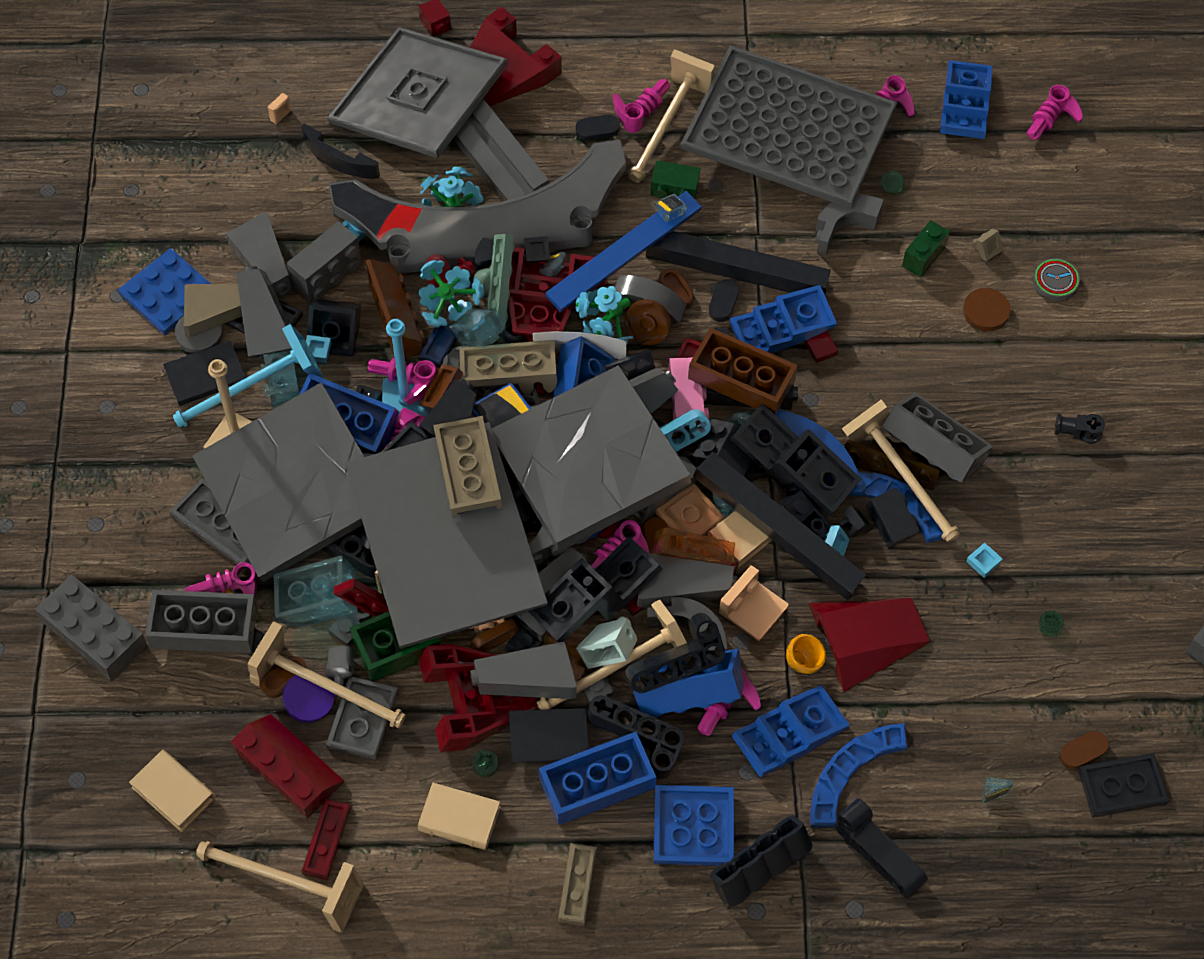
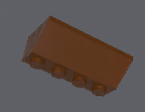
M371 259L365 260L369 287L393 355L392 337L386 331V326L392 319H399L405 325V333L402 335L405 359L420 355L422 344H425V338L422 330L418 331L416 328L418 319L415 311H410L409 306H412L409 293L403 292L402 288L405 287L402 274L397 275L393 265Z

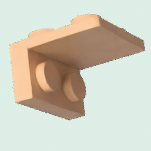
M751 565L720 600L719 614L755 640L760 641L787 610L788 603L759 583V570Z

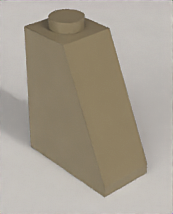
M185 284L184 331L186 337L195 336L242 317L238 284Z

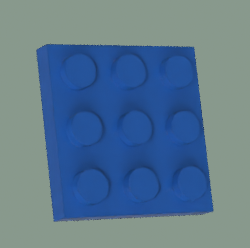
M170 248L121 286L118 292L122 298L166 336L176 327L179 319L184 316L185 284L211 283Z
M655 785L654 864L720 866L732 860L734 857V787Z

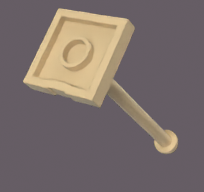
M674 49L671 54V80L681 84L638 164L636 167L630 168L628 175L630 180L640 183L645 178L643 171L689 88L706 94L715 76V65Z
M219 359L213 360L210 363L208 371L210 376L216 380L225 417L204 445V449L252 422L235 413L225 378L228 368L226 363Z
M881 399L844 426L842 430L851 441L856 443L861 442L869 435L873 436L943 531L942 539L949 543L960 535L957 526L951 527L879 428L885 423L891 412Z
M660 600L654 602L651 606L664 628L660 630L661 633L634 648L627 661L605 665L577 681L576 694L665 642L667 644L671 643L674 648L687 643L675 619ZM691 655L684 658L685 663L691 660ZM540 698L541 700L537 704L541 710H551V708L567 699L548 698L545 700V698Z
M274 621L247 663L250 672V682L259 687L263 676L276 664L389 720V726L392 728H400L406 714L402 713V710L397 709L394 712L281 656L280 652L285 646L283 627Z
M202 841L196 851L197 857H200L202 861H207L211 858L328 898L322 912L332 929L341 933L345 929L364 886L354 865L345 862L333 888L215 849L210 841Z

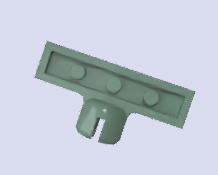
M494 235L491 267L480 269L474 275V278H477L480 284H483L484 296H488L485 327L488 329H505V324L508 320L507 301L510 297L509 281L512 275L511 260L515 248L513 242L514 235Z

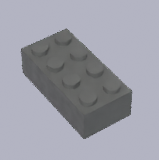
M916 392L897 402L882 426L892 437L906 443L910 450L920 453L927 458L930 464L940 467L947 472L950 478L960 482L981 468L993 448L987 441Z
M72 574L35 608L40 621L111 682L148 646L143 633Z
M152 590L145 633L150 649L252 653L258 609L254 594Z

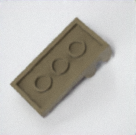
M555 341L461 347L460 370L463 372L460 382L464 379L473 387L519 383L521 391L525 394H530L533 391L534 383L541 382L543 388L548 393H551L557 385Z
M483 416L433 425L452 518L457 517V513L491 506L502 509L501 496Z

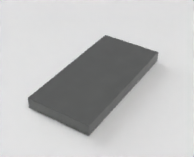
M201 478L169 511L170 516L235 564L241 562L250 563L206 480Z

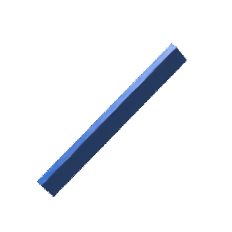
M685 191L677 197L683 203L682 206L671 211H667L664 208L660 209L548 290L545 296L561 313L575 303L577 298H580L581 292L588 293V291L594 289L701 211L700 204Z

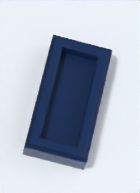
M449 323L447 326L435 327L419 355V361H430L435 367L440 369L445 356H448L459 337L461 328Z

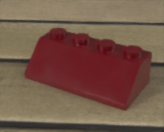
M272 714L249 723L230 741L234 752L307 819L324 803L325 798L328 799L344 783V780Z

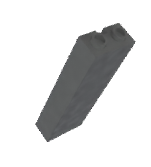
M482 99L454 136L453 140L502 202L526 195L548 185L549 179L486 101Z

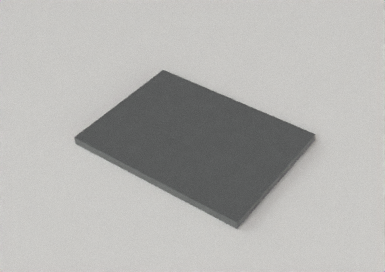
M730 45L681 142L680 149L851 209L893 116L897 102Z
M490 422L484 423L501 496L502 509L491 506L457 513V517L452 518L436 437L345 463L400 649L548 606Z

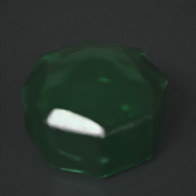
M1045 611L1038 621L1039 631L1047 637L1057 636L1064 627L1063 616L1056 611Z

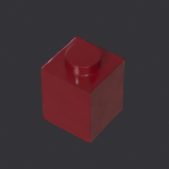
M430 0L419 5L420 21L432 37L451 30L450 14L440 0Z

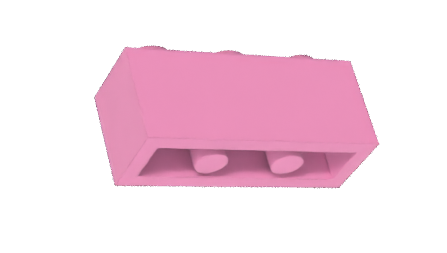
M670 358L668 371L676 379L674 385L678 388V391L671 396L673 420L693 409L703 411L709 419L708 408H704L703 403L707 398L706 387H702L701 384L688 379L689 364L692 358ZM697 420L695 422L696 426L700 425V421ZM685 426V429L689 432V428Z

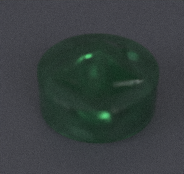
M889 171L881 179V187L890 195L900 193L905 185L903 176L897 171Z
M490 750L477 752L472 760L473 770L480 777H490L498 770V758Z

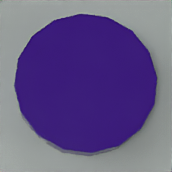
M295 675L286 684L282 701L291 718L303 723H313L328 715L333 706L334 693Z

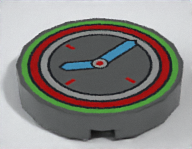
M1051 258L1040 262L1035 268L1032 281L1034 288L1041 296L1049 297L1053 301H1063L1075 294L1079 287L1080 276L1078 270L1070 262L1059 258Z

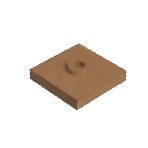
M695 483L656 509L657 516L667 523L668 528L686 548L708 534L710 530L717 526V523L725 519L724 515Z

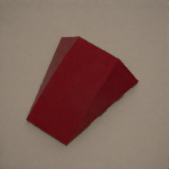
M515 247L511 260L512 275L509 281L510 297L508 300L513 334L533 336V333L563 332L575 303L560 313L545 296L546 292L594 257L571 254L570 262L553 261L549 267L541 269L546 261L526 263L525 248Z
M912 598L809 603L817 627H823L837 662L835 673L843 693L850 690L857 683L864 682L871 675L881 669L888 668L893 662L900 658H905L930 642Z

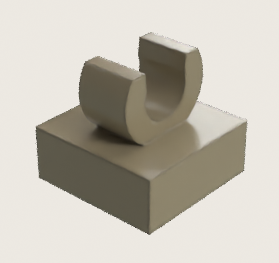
M993 228L981 234L982 236L978 239L973 240L975 249L979 251L980 259L988 261L1004 250L999 231Z

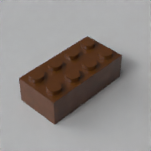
M710 327L689 364L688 379L755 409L763 403L771 412L777 415L795 382L798 365Z

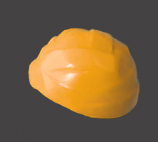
M800 634L790 641L786 650V659L788 665L794 671L803 674H813L821 669L825 663L826 651L823 644L816 637Z

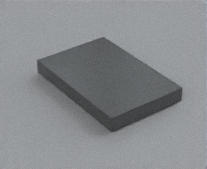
M353 676L348 678L345 687L390 710H393L399 692L397 687ZM342 698L326 747L376 760L389 720Z

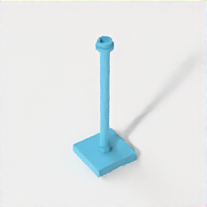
M392 319L388 322L386 331L392 337L397 379L394 382H390L388 378H383L382 402L395 407L399 412L403 408H407L426 417L429 414V410H425L419 405L421 400L409 405L403 401L415 385L412 383L408 384L402 342L405 325L399 319Z
M291 324L282 328L292 348L291 354L229 387L230 396L232 397L295 362L299 363L307 374L311 373L318 377H323L303 335ZM218 393L183 413L181 410L176 411L173 418L178 427L188 426V420L222 402L220 394Z

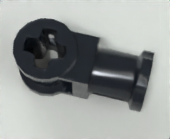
M1057 413L1054 435H1059V433L1071 434L1073 439L1094 444L1101 439L1105 421L1097 414H1077V418L1063 417Z

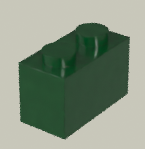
M656 160L651 179L650 195L658 198H669L671 196L677 198L687 191L696 200L701 168Z
M930 220L905 250L902 266L922 277L946 248L950 231Z

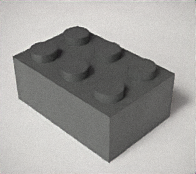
M339 221L287 262L292 289L309 304L314 299H322L327 291L339 285L344 277L356 271L362 263L358 237Z

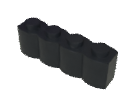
M794 815L780 821L772 831L758 837L752 846L739 851L731 861L717 867L710 877L719 898L729 907L736 906L742 903L752 891L766 885L772 876L784 872L793 861L803 858L813 848V844L805 824Z

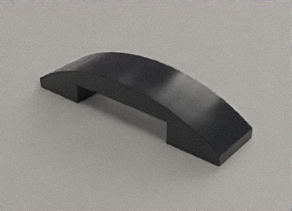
M305 123L301 126L303 139L309 150L329 167L354 177L378 179L380 176L377 161L360 152L355 158H352L324 143L322 132Z

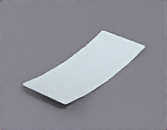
M554 331L533 333V342L554 340L555 351H560L562 344L582 336L619 360L626 358V341L612 337L582 332Z

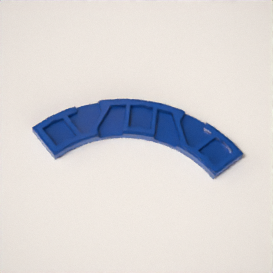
M783 410L778 411L776 416L797 436L809 429L858 475L857 468L849 453L829 431L803 416ZM861 482L856 485L848 496L862 495Z
M858 472L859 477L862 479L860 481L862 495L855 496L875 498L897 487L899 493H902L907 500V508L910 514L917 518L919 523L918 529L926 543L942 539L943 531L907 484L875 472L872 474ZM826 475L827 483L833 485L832 478Z
M905 723L878 727L871 732L856 737L845 744L831 758L822 771L814 790L810 809V828L835 827L841 793L849 779L863 765L879 756L907 750Z

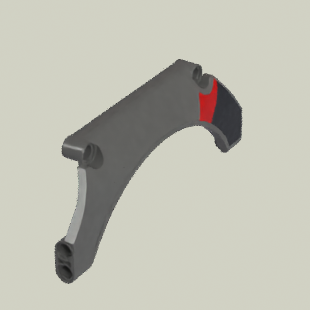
M620 139L593 143L577 165L552 183L517 198L470 207H435L413 204L383 195L356 179L329 183L334 217H341L356 226L380 250L388 249L390 265L395 266L397 275H404L421 271L426 260L432 255L443 256L450 267L458 266L459 258L475 263V252L481 239L487 238L494 243V235L497 234L514 235L513 242L517 248H524V238L546 236L548 237L549 251L589 246L593 242L591 217H598L609 192L623 173H627V164Z

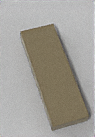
M570 843L558 922L585 926L597 847Z

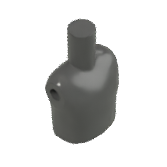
M351 646L331 647L328 651L325 674L329 679H333L335 683L344 687V678H348L354 673V648Z

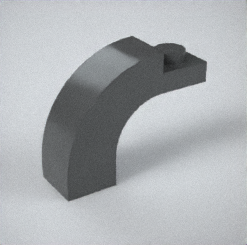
M857 195L851 209L833 202L827 205L817 219L815 231L817 233L815 243H818L817 253L826 255L834 234L843 227L855 225L875 231L884 200L868 195Z
M622 275L619 276L617 283L607 284L606 287L608 289V287L614 286L616 292L622 295V299L627 297L631 305L643 299L657 301L670 314L671 324L680 323L687 305L671 289L656 281L639 276Z
M671 597V606L665 607L678 626L690 631L689 621L691 617L696 613L707 614L717 624L725 651H727L724 628L717 616L709 608L692 599ZM647 608V627H661L662 625L653 608ZM708 623L703 624L699 632L706 630ZM715 646L710 647L706 655L713 653Z

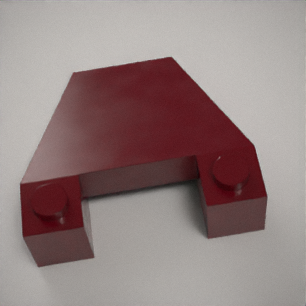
M502 6L484 19L470 46L472 49L506 58L509 64L483 98L489 106L543 87L562 73V56L549 45L545 44L530 56L512 41L517 36L516 18Z
M449 644L427 646L418 661L423 682L448 681L455 715H444L435 728L440 753L466 750L509 726V711L539 709L537 697L485 695L479 693L478 685L473 686L470 671L474 670V660L496 656L495 654Z

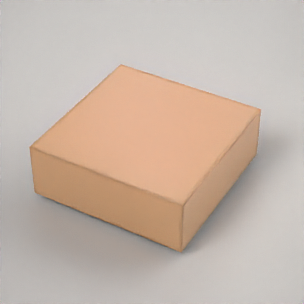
M284 93L268 106L270 121L278 124L291 111L289 97Z

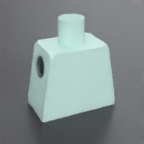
M619 617L616 621L597 625L578 645L577 650L588 669L624 662L628 660L637 642V636L631 627L630 620L626 617Z

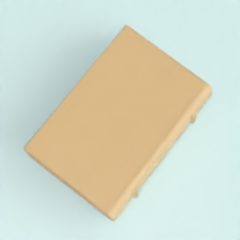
M734 511L722 522L717 523V526L708 532V538L734 564L739 562L738 568L773 541L737 511Z
M161 750L129 782L136 793L181 833L215 799V794L206 787L205 783L198 780L175 757H172L165 750Z
M432 783L418 823V831L466 844L472 848L476 847L487 850L501 808L499 806L500 801Z

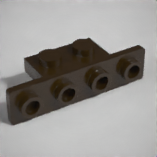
M885 437L922 488L934 490L940 469L918 462L920 453L910 450L907 444L893 442ZM873 439L870 447L850 440L846 441L844 448L849 453L856 467L906 482L875 439Z

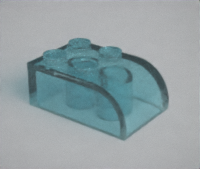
M338 556L274 574L275 619L289 626H307L357 613V607L334 595V586L352 578L355 579V568L343 556Z

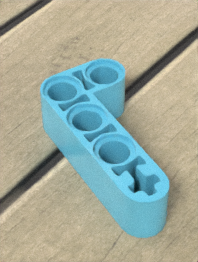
M693 409L660 427L674 451L677 452L708 434L711 429V423L703 411ZM697 420L700 421V425L696 426L695 423ZM685 426H687V427L689 428V430H690L689 432H687V430L685 429ZM682 431L679 438H671L674 432Z

